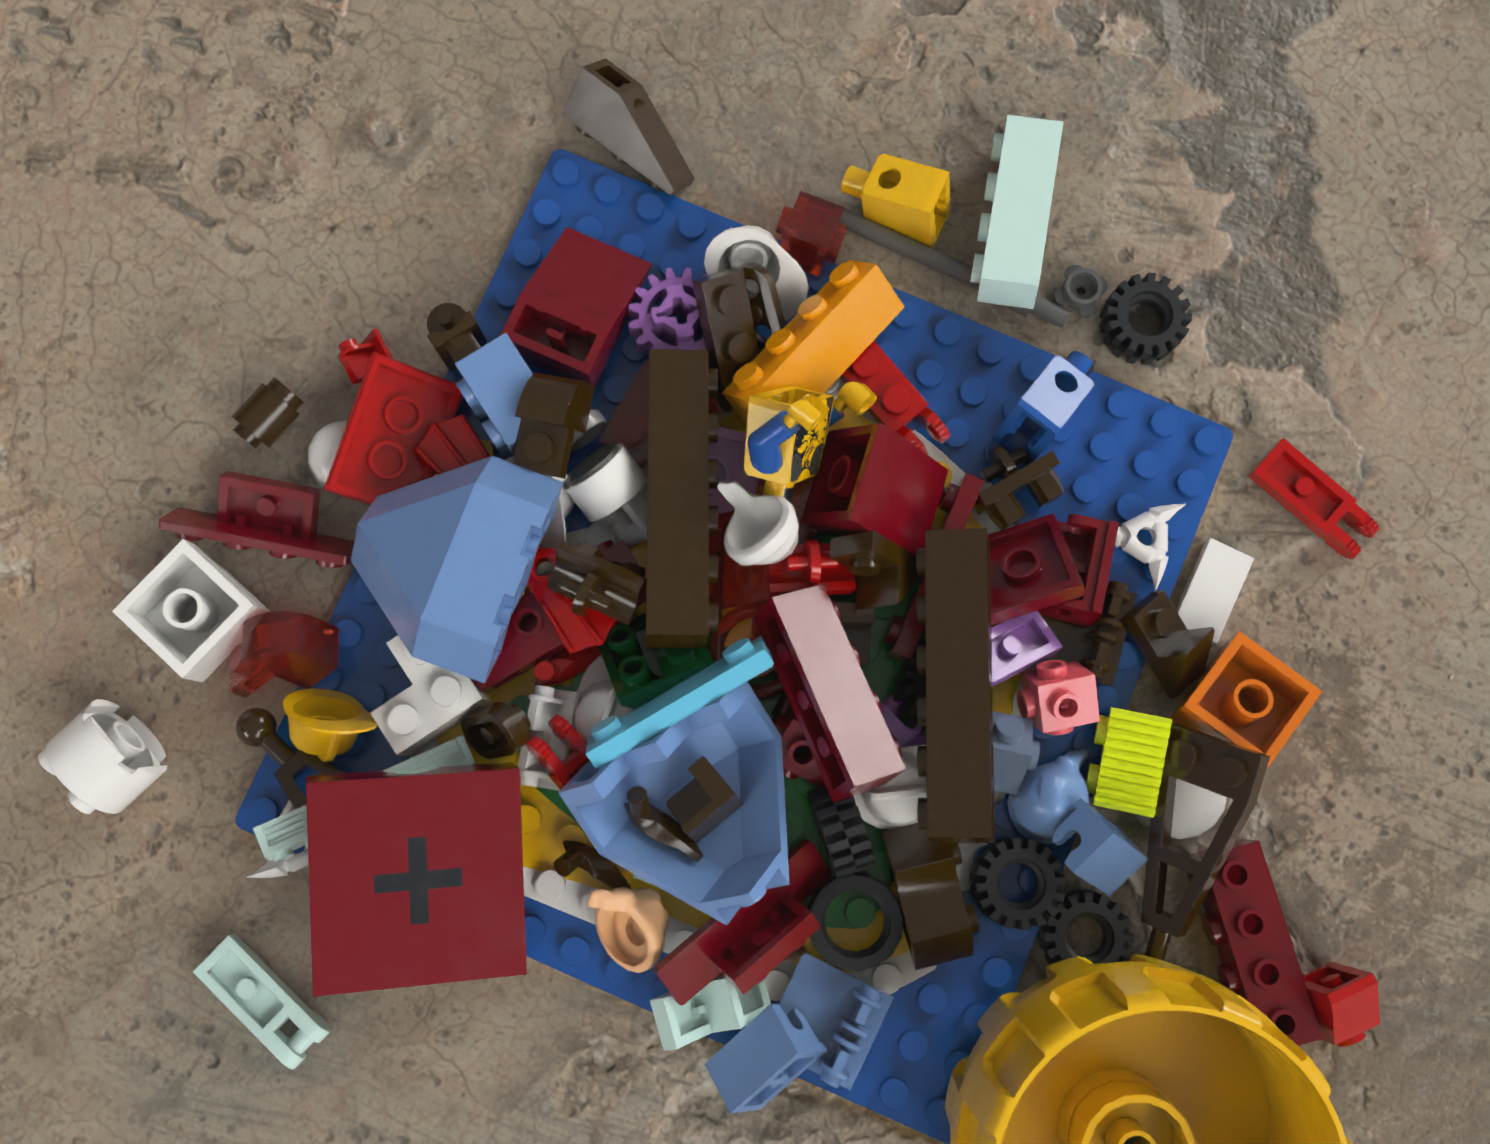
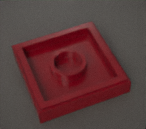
M1054 513L988 534L990 541L991 625L1086 595L1084 584Z

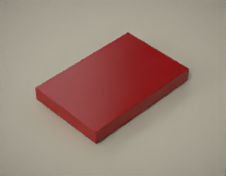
M373 352L323 490L370 506L377 496L433 477L436 472L420 457L415 448L424 439L433 422L449 420L456 416L463 396L454 382Z

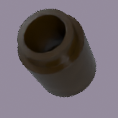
M273 377L267 385L261 383L232 415L239 423L233 431L255 449L261 442L270 448L300 415L297 410L304 402Z

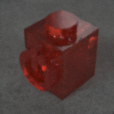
M800 191L794 207H784L776 233L782 235L780 246L797 261L802 270L819 276L824 262L835 265L849 226L840 223L844 210L843 206Z

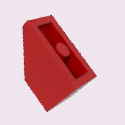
M1330 962L1303 975L1323 1037L1321 1040L1338 1047L1354 1045L1366 1037L1364 1031L1380 1024L1378 982L1373 973Z

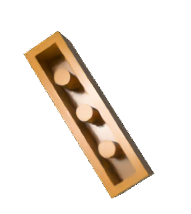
M848 260L837 266L831 272L830 280L819 292L802 302L798 308V314L783 329L776 331L768 338L765 344L766 347L759 355L735 373L733 382L722 394L746 424L749 396L786 386L825 393L903 310L905 306L877 264Z

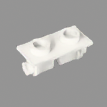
M535 685L534 694L528 695L530 703L527 717L531 724L529 729L530 739L536 736L544 740L562 761L569 754L570 748L554 735L548 725V721L558 714L574 727L575 709L578 704L579 693ZM526 745L521 748L518 762L520 785L560 791L548 776L550 772L539 764Z

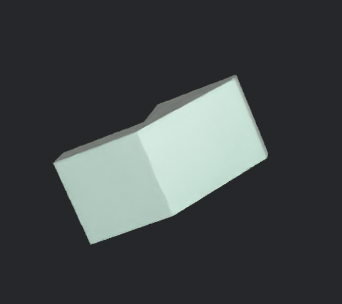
M722 975L714 978L682 1006L673 999L670 993L650 1000L663 1051L679 1049L711 1033L741 1029L747 1026L771 1004L764 980L754 985L743 995Z

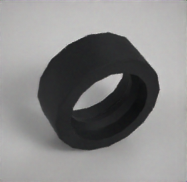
M853 873L839 879L836 876H832L815 891L808 904V910L813 913L821 926L810 936L811 942L826 961L840 969L863 971L877 967L894 953L902 938L904 918L898 899L886 884L868 874ZM848 891H861L872 896L881 906L884 917L883 930L878 940L869 948L859 951L845 950L836 945L828 936L825 926L826 911L831 901L841 893Z

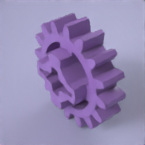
M666 268L665 280L661 282L653 274L648 276L649 290L637 287L635 290V300L638 303L629 304L628 316L633 319V321L628 323L629 335L639 336L636 340L637 352H644L648 349L706 350L704 337L694 342L697 334L702 332L692 283L691 268H686L682 277H675L673 270ZM665 297L659 307L652 308L657 301ZM674 316H681L683 322L686 323L678 324Z

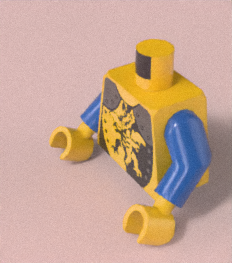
M848 382L840 389L837 399H834L835 396L794 386H786L749 396L744 458L745 473L749 476L765 480L763 495L782 496L792 504L795 483L815 476L819 470L828 428L844 418L843 411L847 407L857 416L866 412L877 399L875 393L864 383Z

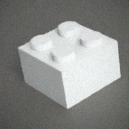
M182 539L112 612L181 678L203 683L271 611L204 548Z

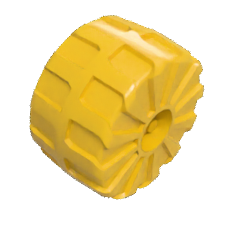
M1132 954L1128 962L1092 964V961L1080 956L1065 959L1046 966L1047 978L1037 982L1022 993L1008 992L1000 996L978 1020L977 1025L981 1029L982 1034L970 1056L960 1060L954 1067L945 1100V1111L950 1123V1144H1124L1132 1136H1140L1134 1144H1353L1345 1136L1338 1115L1328 1098L1331 1088L1324 1075L1311 1058L1266 1015L1243 997L1210 978L1164 960Z

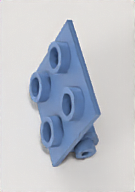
M806 952L800 958L779 1005L786 1015L792 1009L797 1008L806 1018L818 1041L822 1042L827 1049L807 1069L821 1075L820 1079L835 1088H838L840 1085L851 1090L894 997Z

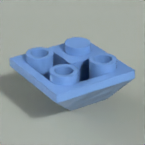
M504 333L455 363L463 379L455 384L479 421L488 416L489 419L481 425L505 460L515 454L521 418L515 417L522 391L533 374L507 333Z

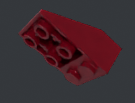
M566 227L520 293L500 336L507 333L523 360L564 378L586 381L596 387L629 317V304L636 302L635 290L637 287H643L652 268V263Z

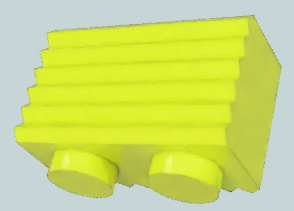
M1110 707L1108 717L1099 715L1100 721L1097 722L1094 744L1103 746L1099 765L1089 764L1086 779L1089 793L1094 794L1092 804L1154 818L1172 719Z

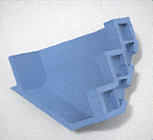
M490 456L375 498L357 524L351 562L412 657L476 681L486 682L501 653L511 615L527 587L537 549L553 521L564 482Z
M745 682L600 768H594L589 761L558 792L599 855L725 925L729 924L740 907L753 905L765 895L767 889L790 885L782 736L748 682ZM704 756L742 801L743 805L696 843L703 854L702 859L696 862L679 849L659 843L642 832L628 816L624 804L628 803L627 792L631 788L636 786L643 787L647 791L649 803L670 815L680 824L666 803L694 779L688 768Z

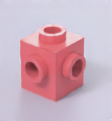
M1048 660L1037 664V669L1020 673L1022 689L1017 691L1019 711L1022 717L1033 719V725L1042 733L1064 735L1072 732L1073 727L1100 721L1095 674L1079 662L1071 661L1066 663L1062 660Z

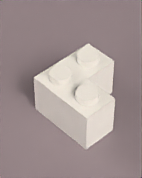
M396 636L386 644L413 685L370 712L375 722L378 723V727L396 755L411 756L461 723V720L476 708L491 703V700L486 693L480 691L474 679L412 657L400 637Z

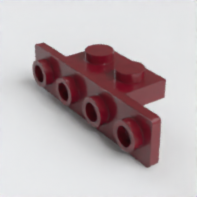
M226 471L220 475L217 514L187 508H176L159 519V529L174 532L175 536L179 539L198 541L205 538L221 541L222 546L233 550H245L252 547L267 550L269 555L280 559L304 557L314 559L317 565L327 568H340L348 565L351 562L354 545L353 540L317 534L320 488Z
M803 839L788 852L790 885L767 889L765 895L759 901L748 907H740L728 925L710 918L655 965V974L679 1005L686 1004L719 974L744 995L754 985L762 982L768 973L788 955L802 947L806 940L821 927L813 913L801 904L830 879L832 875L811 841Z

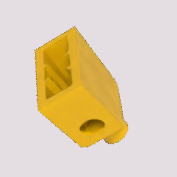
M881 154L877 157L871 172L850 165L842 180L841 192L861 199L865 218L934 249L951 213L950 172L895 156Z

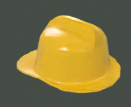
M317 688L302 689L288 694L282 702L284 712L288 716L289 734L292 744L305 753L317 755L323 762L333 761L336 755L348 752L354 745L359 733L373 730L378 726V723L375 722L371 714L365 710L360 702L342 692Z

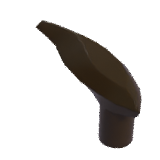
M636 786L627 792L628 803H625L624 807L628 816L642 832L659 843L679 849L696 862L702 859L703 854L697 844L686 835L681 828L682 826L675 819L649 803L647 791L643 787Z
M563 841L566 852L554 861V869L560 876L567 877L579 867L587 871L594 879L603 882L612 889L619 887L632 889L619 869L610 860L599 855L595 848L581 842Z

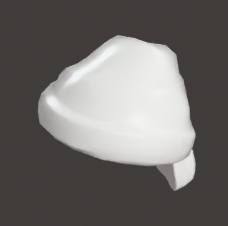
M720 481L717 487L720 493L735 508L726 527L723 539L725 550L734 561L740 565H766L784 560L793 553L798 544L799 525L795 508L784 497L777 495H754L746 491L736 481Z

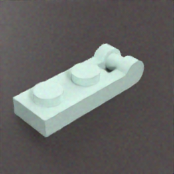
M236 933L228 935L193 971L283 1065L292 1070L306 1058L305 1051L313 1042L320 1043L331 1032V1027L326 1020L318 1013L312 1011ZM288 1019L299 1028L291 1038L287 1037L279 1029Z

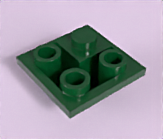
M646 614L634 618L629 625L621 623L613 626L604 644L598 646L620 705L633 709L639 708L714 664L707 648H646Z

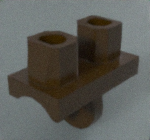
M443 303L436 306L427 318V328L429 331L427 337L450 372L457 369L456 362L488 344L470 310L465 312L461 306L454 303Z
M994 446L988 450L991 465L980 470V475L986 483L998 476L1001 481L979 493L973 508L978 515L986 511L989 518L1000 530L1012 526L1026 516L1014 494L1027 488L1040 509L1065 493L1059 477L1054 471L1060 464L1059 459L1051 451L1024 468L1017 470V465L1028 460L1023 448L1020 447L1008 454L1002 446Z
M563 541L557 548L556 562L547 588L574 600L572 613L584 617L589 609L592 608L629 625L635 617L645 585V569L629 561L621 563L620 566L603 559V554L600 552L599 547L586 541L580 542L577 546Z

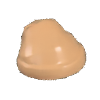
M628 887L614 888L611 891L595 890L590 893L587 907L596 908L595 924L597 933L608 955L618 965L628 971L641 973L651 969L661 958L665 947L664 938L669 921V914L662 905L660 894L654 888L629 889Z

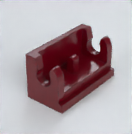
M1069 514L1067 523L1058 521V524L1084 584L1086 595L1040 609L1038 612L1043 616L1089 627L1102 614L1119 522L1111 520L1107 522L1084 515Z

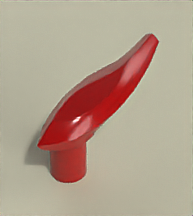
M599 647L585 648L572 654L567 649H564L548 661L539 662L534 669L536 676L535 685L549 686L573 678L584 671L601 655Z

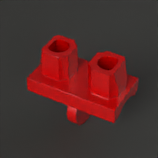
M806 540L804 544H797L793 553L784 560L763 565L766 597H775L824 584L828 595L854 594L856 590L855 578L849 572V568L830 558V543Z

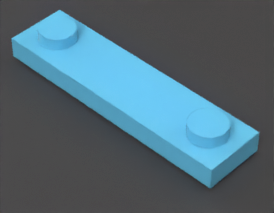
M762 636L751 642L749 638L736 641L723 651L722 655L724 658L622 718L618 719L616 715H613L596 724L590 730L591 736L587 738L585 753L594 768L606 765L773 667L774 662L771 652Z

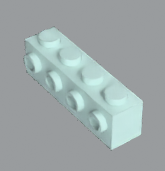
M1007 115L1004 134L995 133L990 161L1000 163L998 173L988 172L984 201L993 202L991 214L983 212L981 214L977 241L986 242L984 255L975 253L970 280L973 283H980L977 302L1034 309L1040 282L1063 121Z

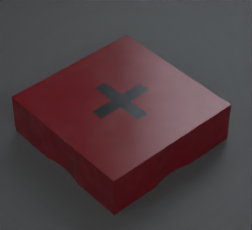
M513 762L446 766L414 774L371 771L306 776L313 997L527 975L520 768Z

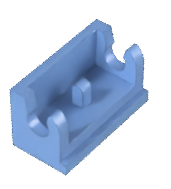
M1080 798L1074 804L1077 809L1055 830L1052 842L1059 846L1066 842L1069 835L1079 833L1081 843L1077 849L1071 851L1064 863L1074 874L1108 896H1111L1148 858L1115 823Z
M770 1004L707 1061L705 1066L730 1113L761 1110L822 1056L827 1049L822 1042L818 1041L806 1018L797 1008L792 1009L786 1015L779 1004Z

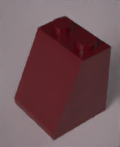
M881 423L828 431L819 470L814 476L800 523L834 537L874 530L916 555L917 547H925V530H931L937 508L944 499V484L949 470L888 426Z

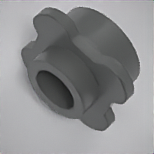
M1071 265L1064 272L1065 281L1062 287L1056 289L1053 294L1054 302L1058 306H1069L1077 310L1082 318L1092 317L1097 311L1096 302L1098 298L1107 291V281L1091 269L1082 268L1079 265ZM1076 289H1084V294L1079 295Z

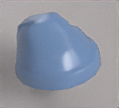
M1086 749L1070 750L1064 756H1059L1056 761L1036 766L1034 771H1026L1017 795H1009L1007 804L1010 820L1017 831L1027 839L1044 845L1053 844L1052 837L1057 827L1077 809L1074 804L1080 798L1089 804V791L1079 771L1088 755ZM1075 833L1069 835L1067 839L1071 838Z

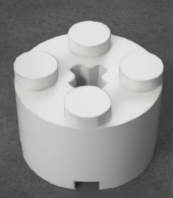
M103 699L92 701L58 732L38 755L41 766L52 775L57 776L70 791L68 799L71 804L85 814H91L96 809L110 814L122 812L167 770L168 766L160 765L166 754L161 743L149 728L134 715L128 721H125L114 713L120 706Z

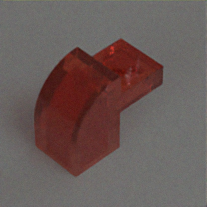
M292 611L266 612L247 619L243 623L242 643L235 646L228 659L227 666L231 671L229 692L247 698L274 676L305 689H310L338 668L339 627L316 617Z

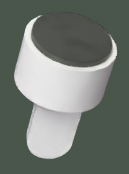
M613 442L607 444L585 458L568 474L565 479L567 485L564 489L590 522L599 520V522L616 534L620 540L624 539L627 546L632 547L647 541L648 487L645 483L648 477L622 443L616 444Z

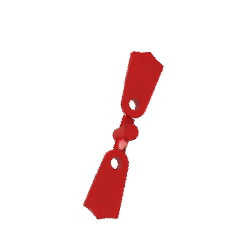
M464 414L449 420L433 422L424 439L415 448L420 457L438 475L490 457ZM552 548L538 549L528 580V586L567 651L572 654L585 648L603 645L617 620L592 608L589 609L584 617L572 613L574 600L547 588L551 574L545 577L537 575V567L542 562L548 561L553 563L554 569L557 550Z

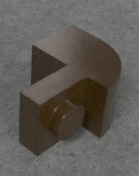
M543 373L533 374L522 391L515 417L521 418L513 464L539 474L565 479L574 431L586 434L595 385L586 381Z

